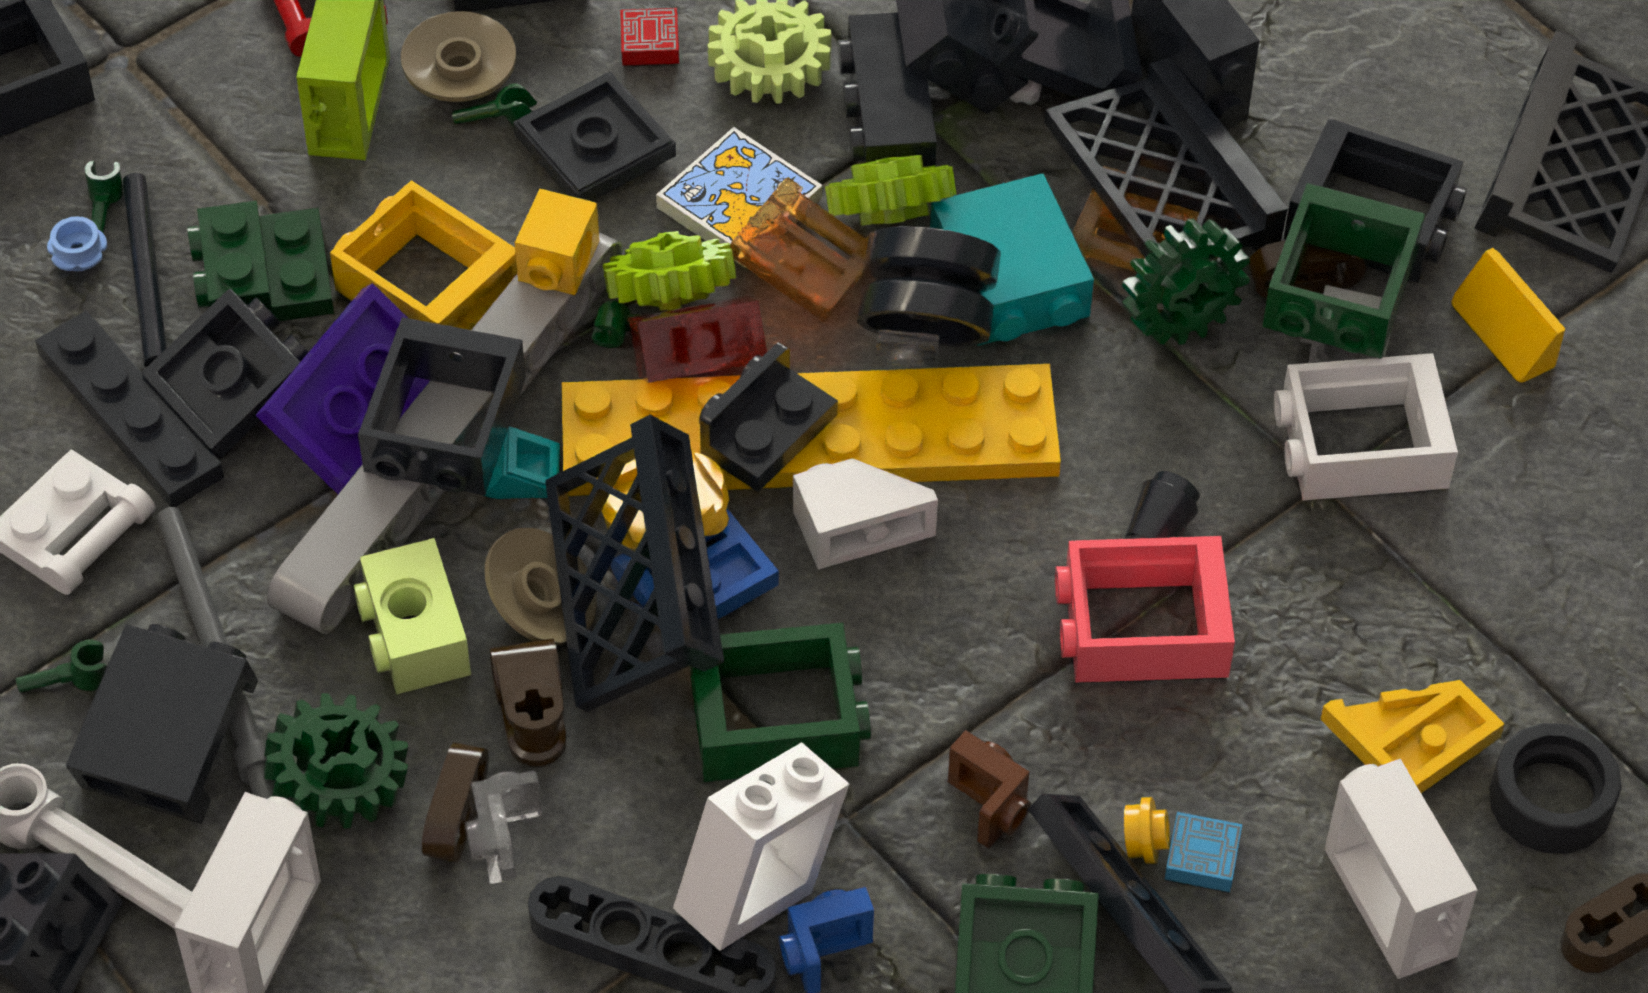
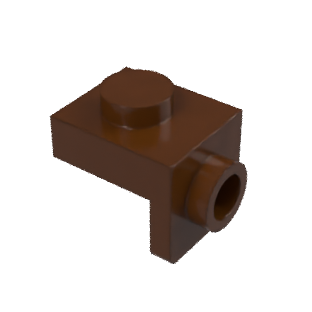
M965 730L950 747L947 782L983 805L979 812L977 841L990 848L1003 832L1012 835L1028 815V809L1031 807V802L1027 800L1030 771L1014 762L1009 753L1000 745L991 741L983 742Z

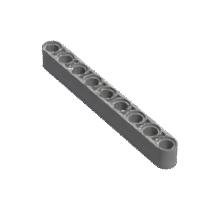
M599 232V244L576 295L556 290H541L531 284L518 281V275H516L472 329L473 331L516 338L523 341L526 379L520 396L606 288L603 264L610 262L609 258L611 256L622 255L623 246L621 242ZM431 380L399 419L394 433L475 449L494 392ZM362 465L275 573L267 593L269 607L322 634H329L342 622L356 604L353 585L364 582L360 557L401 547L445 490L434 485L403 479L398 481L386 480L376 474L364 472Z

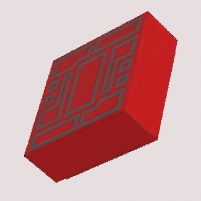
M677 8L620 10L622 66L679 64Z

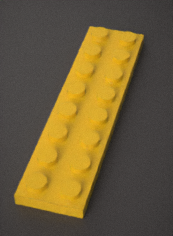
M1050 364L797 373L838 400V415L763 488L793 487V475L806 472L811 467L819 464H834L852 458L912 482L1059 477L1061 459ZM740 376L562 382L563 471L631 438L630 424L650 414L689 434L693 461H696L693 452L701 454L699 416L703 407L714 395L718 393L723 395ZM720 467L727 490L752 489ZM588 482L569 491L568 495H590L594 485Z

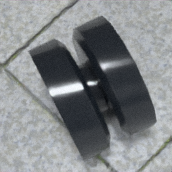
M898 226L880 228L869 233L864 270L877 280L862 286L857 323L864 329L878 335L911 343L959 347L987 342L991 333L994 305L981 294L996 287L1001 251L993 244L980 238L950 230Z

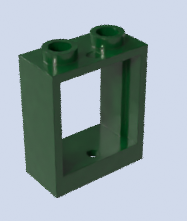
M1307 183L1268 288L1262 327L1282 332L1288 336L1301 337L1342 348L1351 353H1361L1382 359L1417 255L1425 213ZM1354 220L1362 221L1364 224H1358ZM1308 244L1393 266L1379 309L1293 287Z
M843 622L721 634L724 663L704 672L690 666L703 782L742 778L801 742L832 769L859 766L860 741L871 739L870 716L867 701L855 702L853 686L862 685L861 658L858 646L847 647ZM830 667L838 720L727 731L720 678Z

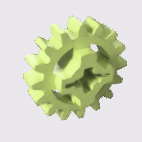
M735 0V13L721 10L718 13V25H711L709 27L708 65L715 67V80L717 83L730 80V93L734 96L742 93L745 89L750 90L752 102L755 103L760 101L763 94H771L776 104L782 103L783 92L791 91L798 98L803 97L805 82L810 85L819 86L822 83V71L830 70L832 34L830 29H824V16L822 13L808 16L809 3L806 1H802L795 7L788 5V0H777L776 3H768L767 0H756V4L750 6L744 0Z

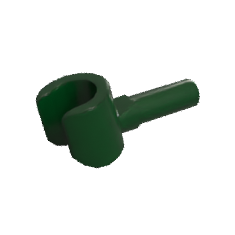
M513 83L504 87L497 95L496 100L489 101L486 104L453 110L452 116L454 123L457 125L504 115L514 127V121L533 112L530 107L537 105V101L523 86Z
M90 161L85 166L88 195L93 207L91 221L104 234L107 211L110 204L117 202L124 194L120 164L114 162L113 172L105 176H97L95 161Z
M615 300L607 301L598 309L594 322L592 341L601 347L616 348L622 345L626 331L678 332L679 318L630 314V310L623 303Z
M97 640L80 641L71 650L69 663L17 677L16 684L19 693L71 681L78 689L84 691L97 690L107 669V664H97L104 658V646Z

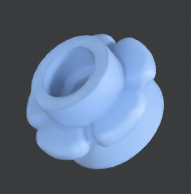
M75 216L63 219L53 227L47 250L49 254L53 255L51 258L52 262L59 269L65 271H84L93 268L102 260L101 252L106 250L107 240L93 221L85 217Z

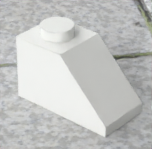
M853 458L834 464H819L811 467L806 472L793 475V513L818 570L936 536L938 499L933 489Z

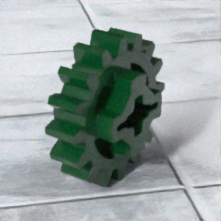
M1193 218L1187 219L1183 232L1180 233L1171 225L1165 227V240L1157 244L1155 241L1148 239L1145 242L1146 249L1149 252L1146 258H1135L1129 263L1137 274L1135 277H1130L1122 282V287L1130 294V296L1122 301L1123 307L1132 315L1130 319L1146 336L1151 334L1159 344L1164 345L1172 337L1179 345H1184L1191 331H1195L1201 338L1206 337L1208 332L1207 324L1212 320L1224 324L1227 321L1226 315L1223 312L1227 305H1240L1242 301L1235 293V290L1238 287L1249 284L1250 278L1242 269L1250 263V259L1241 250L1243 245L1227 228L1221 229L1211 219L1202 227ZM1209 254L1215 256L1214 261L1209 260ZM1162 303L1164 305L1163 310L1158 309L1157 304Z
M322 693L320 704L317 708H312L309 703L300 699L296 701L294 716L280 713L277 716L274 733H268L264 752L266 761L263 775L264 779L275 780L272 796L285 799L292 797L294 799L293 803L300 807L302 811L311 810L316 812L315 821L318 827L323 828L329 816H338L344 829L351 828L353 816L356 813H360L369 822H373L377 819L379 805L392 808L396 802L398 789L404 787L408 764L405 761L409 747L406 741L396 740L399 724L396 720L380 724L378 717L381 707L377 704L368 707L364 712L356 709L357 701L355 695L349 694L343 706L334 705L329 693Z

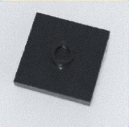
M611 72L513 122L516 138L568 196L593 201L676 157V143Z

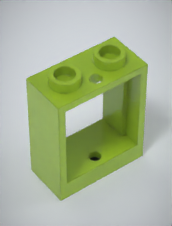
M316 0L296 76L308 155L366 161L390 61L383 0Z

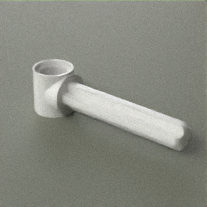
M10 764L0 768L1 843L17 849H34L42 844L55 853H75L111 889L174 928L192 891L65 812L64 799L47 788L44 776L36 768L26 764ZM15 803H31L30 806L22 810L7 809Z

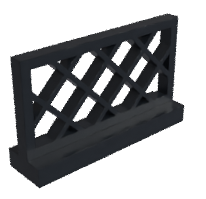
M1556 30L1537 66L1474 229L1496 238L1501 227L1504 226L1612 273L1620 259L1648 181V140L1645 136L1648 135V120L1637 123L1626 105L1638 102L1648 107V84L1573 53L1578 39ZM1574 75L1596 84L1602 96L1583 100L1572 82ZM1610 108L1621 127L1603 132L1592 112ZM1576 117L1587 136L1568 141L1557 121ZM1630 140L1641 159L1622 164L1611 144ZM1595 149L1606 168L1587 173L1576 153ZM1561 158L1571 177L1552 182L1541 162ZM1615 181L1626 201L1606 205L1595 185ZM1580 190L1591 210L1572 215L1560 195ZM1545 199L1556 219L1544 222L1522 211L1525 204ZM1599 222L1610 240L1608 249L1587 240L1579 227Z
M1170 57L1150 63L1147 79L1045 110L1044 123L1144 258L1149 254L1145 242L1150 239L1158 244L1154 238L1157 231L1164 233L1165 227L1171 225L1178 233L1183 232L1186 221L1164 215L1168 204L1200 212L1196 222L1201 227L1205 224L1208 215L1232 221L1237 229L1229 232L1243 245L1241 249L1251 246L1256 252L1267 244L1282 240L1288 207ZM1142 102L1150 117L1149 120L1120 113L1118 110L1119 108ZM1084 120L1102 126L1098 135L1095 136L1073 130L1069 124ZM1111 128L1141 136L1137 147L1106 138ZM1150 139L1172 144L1179 152L1178 157L1146 150ZM1099 155L1129 162L1130 165L1126 174L1102 168L1097 162ZM1139 165L1169 173L1170 176L1167 184L1164 185L1135 177ZM1179 176L1202 182L1208 190L1207 196L1175 188ZM1131 193L1159 201L1155 213L1130 206L1125 200L1127 194ZM1209 254V259L1215 258L1214 255Z
M651 414L630 424L631 438L545 480L575 706L587 712L688 666L704 672L724 663L689 434ZM635 460L637 476L626 495L615 489L614 486L625 465ZM589 482L594 487L578 518L571 516L568 492ZM611 494L622 500L623 503L605 535L593 528ZM640 510L644 515L646 531L634 551L623 545L622 542ZM590 534L602 541L587 572L583 574L579 572L577 557ZM617 551H620L631 557V560L613 591L602 585L601 582ZM648 567L652 569L654 589L644 608L630 601ZM598 591L609 597L610 600L595 629L591 631L587 628L585 613L595 593ZM625 608H628L640 616L624 647L620 648L610 642L609 639ZM657 625L661 630L664 654L644 662L638 657L654 626ZM604 649H607L617 655L618 658L606 681L595 685L593 670Z

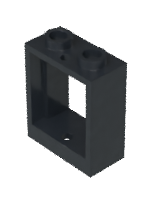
M51 0L0 1V56L36 42L50 66L49 69L0 87V137L95 100L87 61Z
M1328 118L1290 199L1283 239H1286L1306 184L1310 183L1332 189L1338 175H1345L1431 203V207L1423 222L1417 255L1408 279L1419 283L1427 262L1430 261L1438 264L1449 235V230L1443 228L1446 219L1456 222L1462 210L1467 194V188L1458 185L1463 161ZM1354 220L1358 224H1364L1362 221ZM1364 259L1366 266L1391 274L1393 266Z
M402 317L358 433L363 471L376 474L383 479L391 481L403 479L434 485L442 490L453 493L465 491L485 495L526 379L523 341L516 338ZM415 377L494 392L475 449L394 433Z

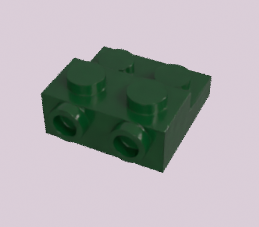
M257 200L197 209L199 225L188 226L187 230L192 261H204L205 271L193 272L198 308L210 307L230 288L247 305L257 297L279 321L334 314L319 207L259 216Z
M1002 874L976 875V884L962 883L955 993H1093L1098 893L1084 892V882L1071 879H1045L1043 889L1016 887V877Z

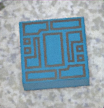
M1177 812L1164 880L1230 892L1242 824Z

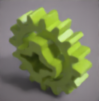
M922 155L890 157L852 165L853 178L844 179L842 182L830 183L828 186H825L829 214H833V216L858 214L861 226L882 223L891 224L930 215L929 202L941 201V199L956 195L953 167L948 165L923 167Z
M679 231L659 233L657 237L632 243L629 246L630 249L625 250V255L611 256L609 258L610 262L603 264L606 289L610 299L618 298L619 303L637 300L639 306L660 307V311L680 309L682 305L689 302L707 299L710 296L709 293L715 292V287L728 286L730 279L736 278L733 251L729 243L720 244L719 239L701 242L700 235L685 236L680 235Z

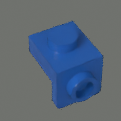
M866 887L848 892L839 889L830 890L818 895L810 902L788 907V934L779 936L780 951L788 975L799 974L806 993L820 992L821 956L873 943L874 908Z

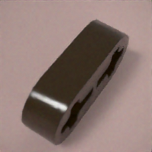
M1285 241L1267 244L1259 248L1250 258L1249 269L1256 291L1262 297L1267 298L1268 288ZM1308 244L1293 287L1316 293H1324L1325 285L1347 289L1363 278L1366 272L1364 258Z
M453 742L450 746L424 824L422 836L423 856L458 862L461 858L486 781L489 761L487 748Z
M1639 873L1623 880L1577 907L1569 915L1560 940L1561 952L1566 961L1576 969L1586 973H1601L1648 947V909L1637 913L1631 918L1628 917L1632 912L1636 899L1642 905H1648V873ZM1611 929L1608 932L1603 947L1596 941H1590L1585 944L1580 940L1583 930L1590 936H1597L1603 931Z

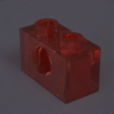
M748 296L629 317L639 378L647 383L744 366L755 356L761 355L763 357L767 353L759 300Z

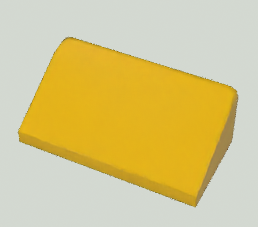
M1491 248L1485 251L1455 292L1451 304L1512 377L1520 383L1526 382L1555 368L1565 328L1497 250Z

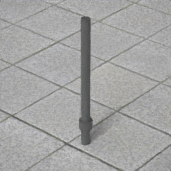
M177 507L165 508L158 513L157 521L200 644L207 648L210 642L228 644L182 512ZM242 691L229 723V728L236 745L233 759L241 781L250 785L252 794L268 799L273 797L275 780L264 779L263 775L266 761L264 756L266 740L261 739L245 691Z

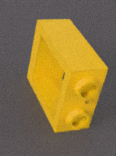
M412 180L394 196L385 198L378 205L373 215L353 232L344 234L330 252L335 290L351 301L363 288L373 283L409 319L472 330L517 275L514 246ZM416 235H419L468 268L427 306L375 273Z

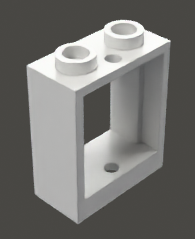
M1433 353L1382 357V359L1367 358L1287 365L1283 390H1276L1274 393V414L1277 426L1287 427L1289 440L1285 442L1286 470L1289 477H1298L1303 501L1449 489L1458 450ZM1404 404L1414 448L1317 455L1308 412Z
M801 742L709 796L673 909L721 951L788 909V907L812 894L849 783Z
M1401 759L1379 767L1375 764H1367L1353 770L1343 780H1340L1324 850L1397 979L1458 957L1477 893L1475 884Z
M247 792L244 793L174 926L191 993H265L321 882L308 812L302 811L295 803L275 796L265 799Z

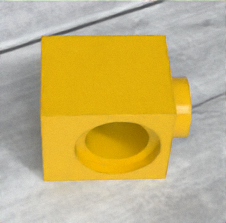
M539 189L515 240L518 281L531 284L541 290H556L576 295L599 244L597 203Z

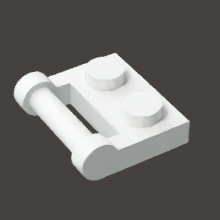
M71 449L0 516V553L59 592L69 595L83 582L82 573L134 522L142 524L156 510V506L151 497L135 484L126 485ZM108 506L113 508L64 556L59 554Z

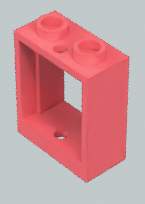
M1221 536L1069 541L1066 566H1056L1055 595L1057 605L1068 604L1069 619H1061L1060 647L1062 658H1073L1075 683L1229 678L1235 639ZM1192 586L1198 635L1092 639L1087 589Z

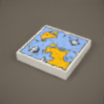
M733 127L656 194V203L659 210L696 235H700L705 241L719 239L720 244L729 243L733 251L734 260L746 267L822 199L823 185Z

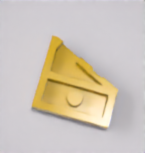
M1461 680L1431 684L1428 688L1420 691L1400 689L1381 692L1379 701L1345 707L1343 699L1331 700L1323 705L1320 719L1365 765L1375 764L1379 767L1401 759L1420 793H1423L1501 738L1505 725Z

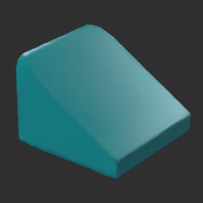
M509 426L487 492L483 496L495 499L547 498L545 480L559 473L560 443Z

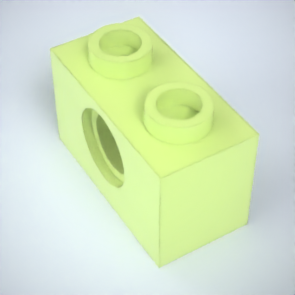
M435 538L361 556L360 562L364 582L353 585L358 611L362 622L374 620L377 634L368 636L377 673L389 670L396 694L471 675L466 635ZM407 616H417L412 619H401Z

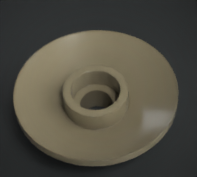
M448 12L421 22L408 34L401 49V66L408 82L422 94L442 101H471L491 94L509 79L516 64V47L511 34L498 21L474 12Z
M517 528L505 533L491 546L485 562V581L493 604L504 620L524 637L532 641L554 638L556 646L566 645L567 639L553 535L536 528ZM578 556L579 572L585 574L588 569ZM596 593L585 613L588 629L593 623L596 614Z

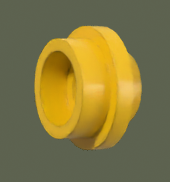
M1142 797L1140 804L1125 806L1124 835L1129 858L1143 857L1146 864H1155L1158 862L1159 850L1170 848L1167 809L1156 810L1153 797Z

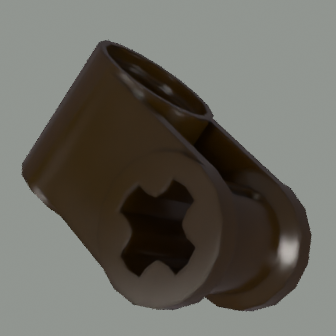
M554 638L489 648L498 705H501L508 746L512 756L520 763L529 766H544L553 763L563 754L566 748V730L563 720V690Z

